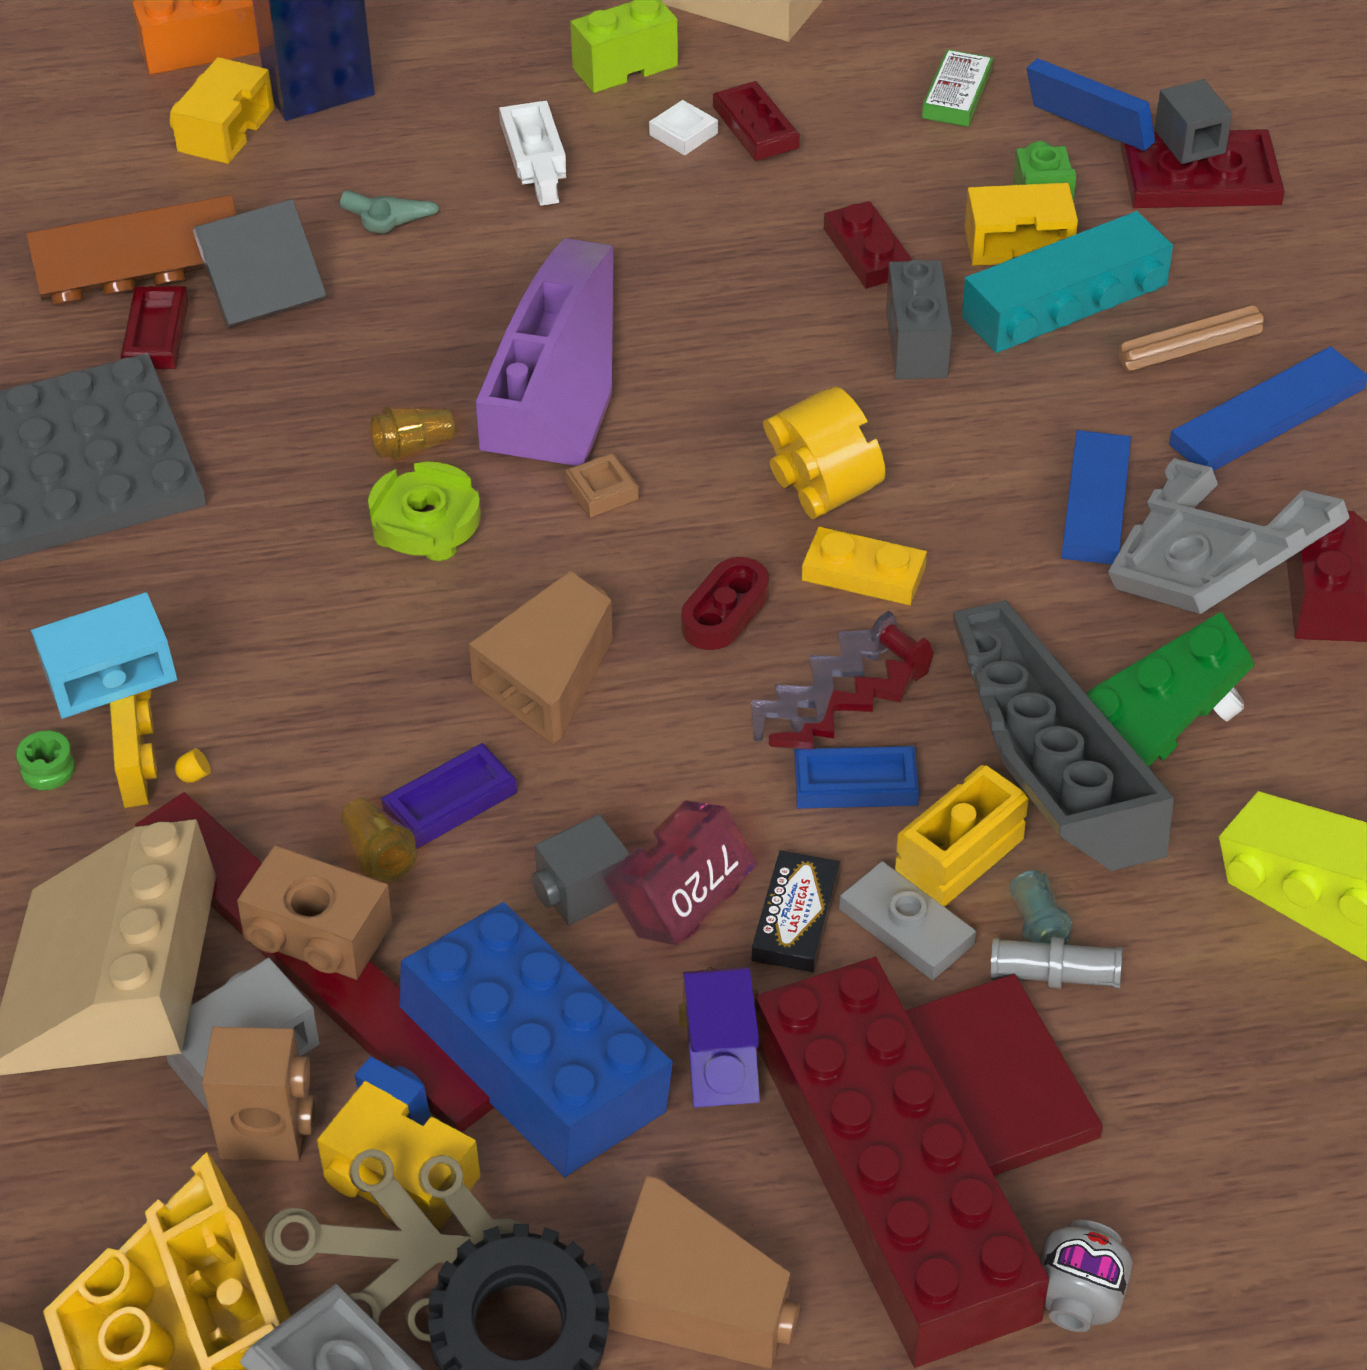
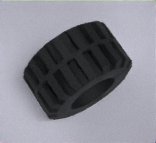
M514 1224L513 1232L500 1234L497 1226L483 1231V1240L475 1245L468 1239L457 1248V1258L452 1264L448 1261L444 1263L438 1273V1285L436 1289L431 1290L428 1304V1326L431 1349L436 1366H439L441 1370L598 1369L604 1355L610 1324L608 1323L610 1305L608 1293L603 1292L601 1287L602 1275L595 1263L589 1266L584 1260V1250L574 1241L569 1246L559 1242V1232L544 1227L542 1235L529 1233V1224ZM518 1285L535 1288L550 1297L558 1307L562 1320L561 1332L557 1342L545 1353L527 1360H510L494 1354L480 1341L476 1330L478 1309L490 1295L505 1287Z

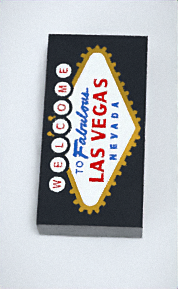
M779 850L752 944L751 961L814 973L840 876V861Z

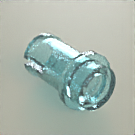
M1031 870L1014 878L1010 884L1009 891L1025 923L1022 928L1024 939L1030 942L1051 943L1052 937L1065 938L1066 944L1070 939L1072 920L1068 912L1059 908L1046 874L1042 872L1039 875L1038 870Z

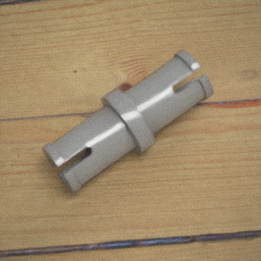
M994 937L991 955V979L1015 974L1018 979L1047 981L1048 988L1061 989L1062 983L1111 986L1120 989L1123 947L1109 948L1065 944V938L1052 937L1051 943L1004 940Z

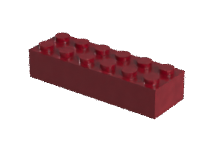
M875 956L755 995L754 1004L759 1036V1047L757 1049L913 1367L925 1365L1042 1322L1049 1277L877 957Z

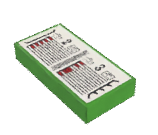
M947 49L923 103L922 118L969 127L991 75L993 57Z

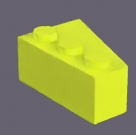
M1258 791L1219 836L1228 883L1367 962V822Z

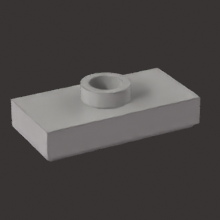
M883 861L840 895L839 910L932 981L975 945L976 930Z

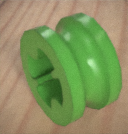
M51 730L35 732L24 738L16 749V759L20 766L21 776L25 784L33 789L43 791L61 787L71 779L75 772V762L71 755L70 743L59 732ZM45 757L50 762L46 763L42 758Z

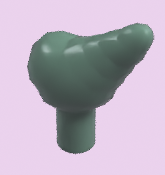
M346 190L340 199V207L342 209L359 215L363 227L369 232L378 234L388 233L396 226L432 216L439 211V206L431 201L395 198L392 196H377L371 199L351 190Z

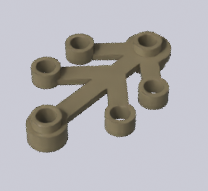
M370 1149L357 1154L351 1161L349 1167L350 1180L357 1189L369 1192L400 1231L319 1224L310 1212L301 1208H287L275 1213L265 1226L263 1242L266 1251L275 1261L285 1265L303 1264L309 1261L315 1253L397 1259L363 1290L347 1294L353 1301H364L370 1310L369 1317L377 1324L380 1312L438 1262L445 1263L446 1261L452 1264L457 1258V1248L468 1239L475 1245L483 1240V1231L498 1226L500 1234L513 1232L514 1224H522L510 1218L492 1219L462 1182L463 1172L459 1163L449 1156L440 1155L426 1160L419 1170L418 1181L424 1193L433 1198H441L469 1236L440 1234L394 1178L393 1164L388 1155L380 1150ZM365 1158H376L383 1166V1177L375 1185L366 1184L359 1176V1165ZM437 1163L445 1164L452 1172V1183L443 1191L434 1189L428 1180L430 1169ZM291 1222L301 1224L307 1233V1240L304 1246L295 1251L285 1248L281 1242L282 1229ZM428 1297L415 1300L408 1307L405 1314V1325L408 1332L413 1337L423 1341H430V1334L419 1331L415 1324V1315L421 1307L429 1304L430 1298Z

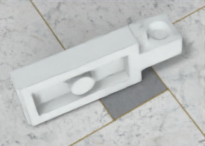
M547 100L499 107L500 124L517 177L521 179L522 185L534 183L535 194L540 206L559 203L557 183L558 179L566 178V156Z

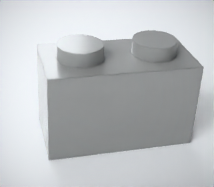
M267 958L249 970L238 972L225 985L198 1002L191 1004L182 1054L166 1055L170 1067L208 1111L202 1081L212 1026L294 1029L299 1056H303L320 1045L313 1006L273 961Z

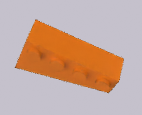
M329 0L132 1L140 49L149 75L213 63L217 57L233 59L333 38Z

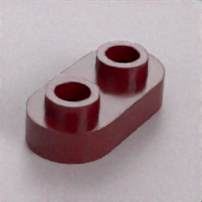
M733 557L720 562L682 607L681 631L685 640L692 646L704 650H717L730 645L768 599L769 575L767 569L760 562L747 557Z

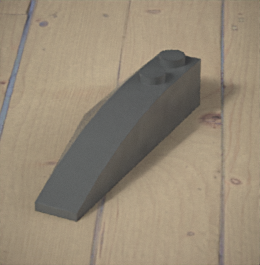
M1004 600L953 612V623L1002 763L1058 835L1110 871L1167 857L1174 797L1009 603Z

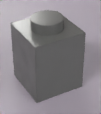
M1205 79L1160 90L1154 130L1179 162L1184 164L1226 153L1232 112Z
M600 814L534 845L536 872L531 875L534 890L541 903L547 908L554 906L568 926L633 894L632 855Z

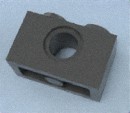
M941 260L889 262L886 314L895 380L948 378L952 328Z

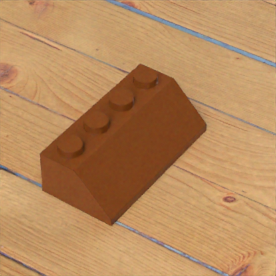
M233 195L26 233L41 300L52 298L53 306L66 305L83 301L82 292L103 288L104 296L119 295L134 291V282L153 278L156 286L171 285L186 281L185 272L205 269L206 276L208 277L193 229L199 225L237 215Z

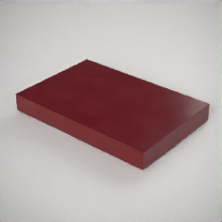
M1267 129L1229 130L1226 153L1184 164L1179 162L1156 132H1154L1155 142L1145 151L1121 142V152L1133 208L1282 205L1285 191L1270 133Z
M1015 974L905 1010L994 1176L1101 1138L1103 1124Z

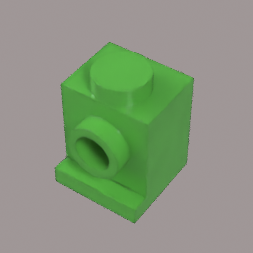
M1037 141L1031 143L1026 148L1016 149L1014 185L1069 183L1072 199L1074 200L1076 172L1075 169L1071 168L1066 146L1052 147L1047 142Z

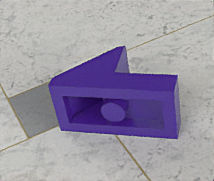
M738 967L683 972L693 1107L759 1103L756 1047H759V1036L750 968Z

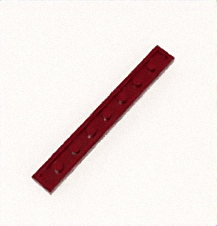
M183 792L137 822L135 826H148L157 822L171 823L197 820L216 873L211 906L243 935L237 900L262 862L188 794ZM254 946L266 958H270L288 979L373 1058L391 1068L402 1066L413 1072L425 1087L429 1111L441 1122L463 1132L495 1108L489 1102L490 1097L399 1007L400 988L371 961L368 962L358 980L336 972H321L313 968L308 962L280 952H265Z

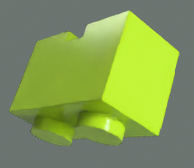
M633 0L632 2L606 10H597L590 15L570 21L572 66L593 93L627 83V75L640 71L646 77L678 66L677 18L661 0Z

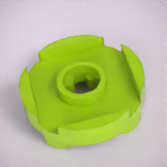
M425 461L414 463V472H407L398 477L397 469L390 471L375 483L368 498L373 537L378 545L389 547L404 554L425 555L434 561L447 560L453 557L457 552V546L466 542L474 534L481 519L480 498L478 490L476 492L472 488L471 478L461 469L441 462ZM427 504L434 505V509L431 511H415L424 509Z

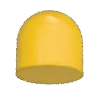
M194 748L178 758L175 764V773L181 781L193 783L209 775L211 768L205 755L198 748Z

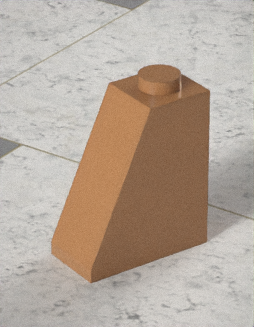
M569 571L469 643L472 683L554 745L562 739L613 640L611 599L599 586L595 584L590 585L574 572Z
M646 1176L607 1292L610 1305L608 1314L609 1330L772 1369L779 1343L791 1346L799 1319L800 1303L790 1301L791 1273L661 1179Z

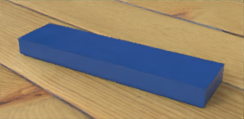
M1330 346L1172 430L1169 445L1189 462L1212 467L1213 471L1364 390L1367 374Z

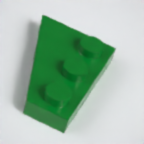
M1219 612L1088 690L1085 694L1149 767L1157 758L1164 761L1178 746L1175 739L1197 716H1207L1255 664L1249 651L1222 612Z

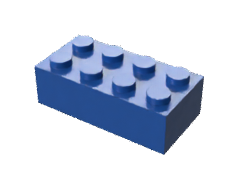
M506 903L498 904L401 960L399 1007L490 1097L489 1102L564 1178L666 1112L673 1061Z

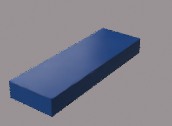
M1038 58L1026 67L1035 107L1142 151H1145L1155 142L1149 102Z
M1076 430L1061 559L1113 564L1120 551L1131 436Z

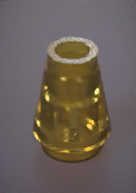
M385 407L382 414H376L371 417L370 432L377 455L380 458L390 457L393 461H397L442 444L444 441L453 440L455 425L453 416L448 408Z
M357 798L345 806L341 814V821L345 826L362 871L366 875L381 881H394L407 874L417 858L416 840L413 833L368 798Z

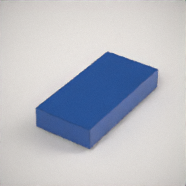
M915 746L794 749L797 809L918 806L919 786Z

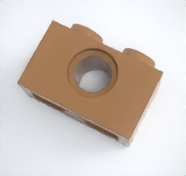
M276 845L273 846L237 900L244 940L251 942L254 946L265 952H280L308 962L313 968L321 972H336L358 980L392 926L388 884Z
M212 1026L202 1085L220 1159L300 1161L304 1135H314L317 1099L316 1095L308 1094L310 1061L308 1056H299L294 1029Z

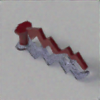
M889 610L877 618L872 630L838 631L841 656L810 655L813 685L803 687L775 684L778 701L751 700L754 740L757 742L763 740L766 717L790 719L793 731L770 734L769 745L771 747L813 749V736L834 739L833 713L835 711L873 712V697L901 703L911 679L913 678L918 681L928 674L934 655L930 642L925 637L917 642L898 628L895 616ZM890 650L904 661L886 659L885 667L888 679L864 677L862 657L878 661L879 653L882 654ZM833 677L854 678L855 693L834 690ZM797 707L815 709L816 718L797 717Z

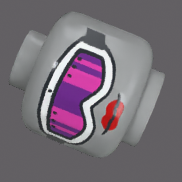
M1089 1220L1073 1221L1068 1227L1058 1228L1048 1235L1040 1256V1262L1049 1277L1045 1309L1050 1311V1320L1064 1329L1074 1332H1086L1090 1329L1091 1325H1104L1116 1319L1121 1313L1133 1270V1258L1122 1244L1120 1235L1110 1227Z

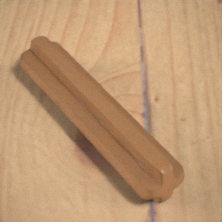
M1250 304L1122 341L1118 345L1117 358L1125 371H1136L1259 335L1263 331L1264 316L1263 313L1259 312L1257 306Z

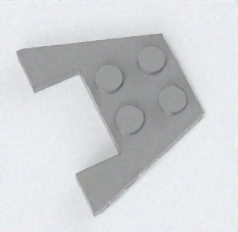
M1174 458L1165 470L1168 481L1163 490L1154 489L1147 502L1150 513L1143 525H1134L1108 573L1114 588L1201 614L1344 524L1350 517L1343 499L1302 490L1267 526L1196 509L1195 507L1218 485L1212 467Z

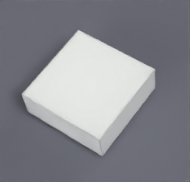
M681 100L649 121V134L679 153L686 155L718 134V120Z

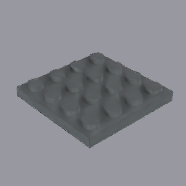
M148 353L122 358L115 362L80 371L68 372L57 377L17 385L0 391V561L206 506L203 487Z

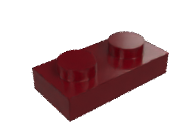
M871 201L852 204L824 213L823 229L865 289L888 283L889 262L913 260Z

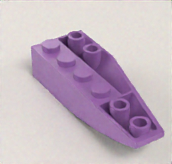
M564 238L551 252L534 276L505 331L476 400L479 448L481 451L574 466L587 462L612 397L613 245Z

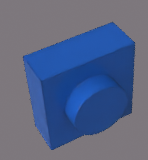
M370 1056L354 1075L357 1089L364 1081H367L407 1104L409 1108L407 1118L422 1126L430 1118L425 1087L421 1080L410 1070L402 1066L391 1068Z

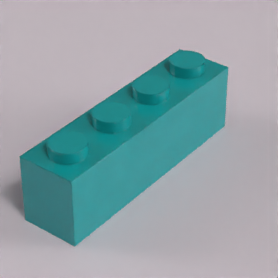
M1138 211L1132 212L965 277L962 318L995 353H998L1166 286L1168 284L1173 244Z

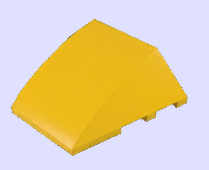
M207 1152L191 1167L196 1174L165 1204L158 1199L145 1211L147 1222L118 1250L107 1248L43 1310L61 1370H247L240 1363V1360L249 1347L291 1317L261 1238L214 1159Z

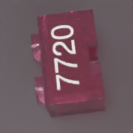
M685 800L653 831L658 842L648 852L644 848L636 847L604 878L605 883L638 938L677 946L680 942L691 937L698 930L700 922L721 901L731 897L738 890L740 882L757 866L755 858L725 806Z

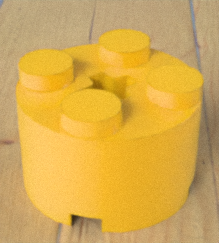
M834 386L830 389L819 391L763 421L765 433L776 453V456L769 461L773 475L783 488L793 484L798 490V497L804 511L811 519H816L866 493L885 479V464L878 441L874 439L868 443L866 442L859 426L868 421L856 402L840 387Z

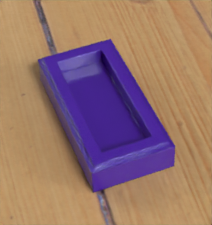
M481 743L382 797V808L386 816L412 846L418 849L516 794L517 783L516 778Z

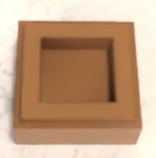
M614 452L565 470V484L589 518L639 500V487Z

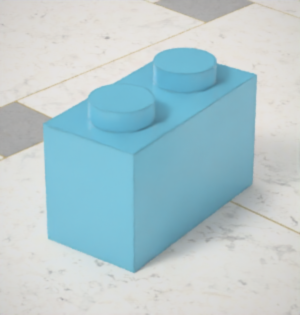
M147 592L31 630L44 674L62 719L178 680L167 638Z

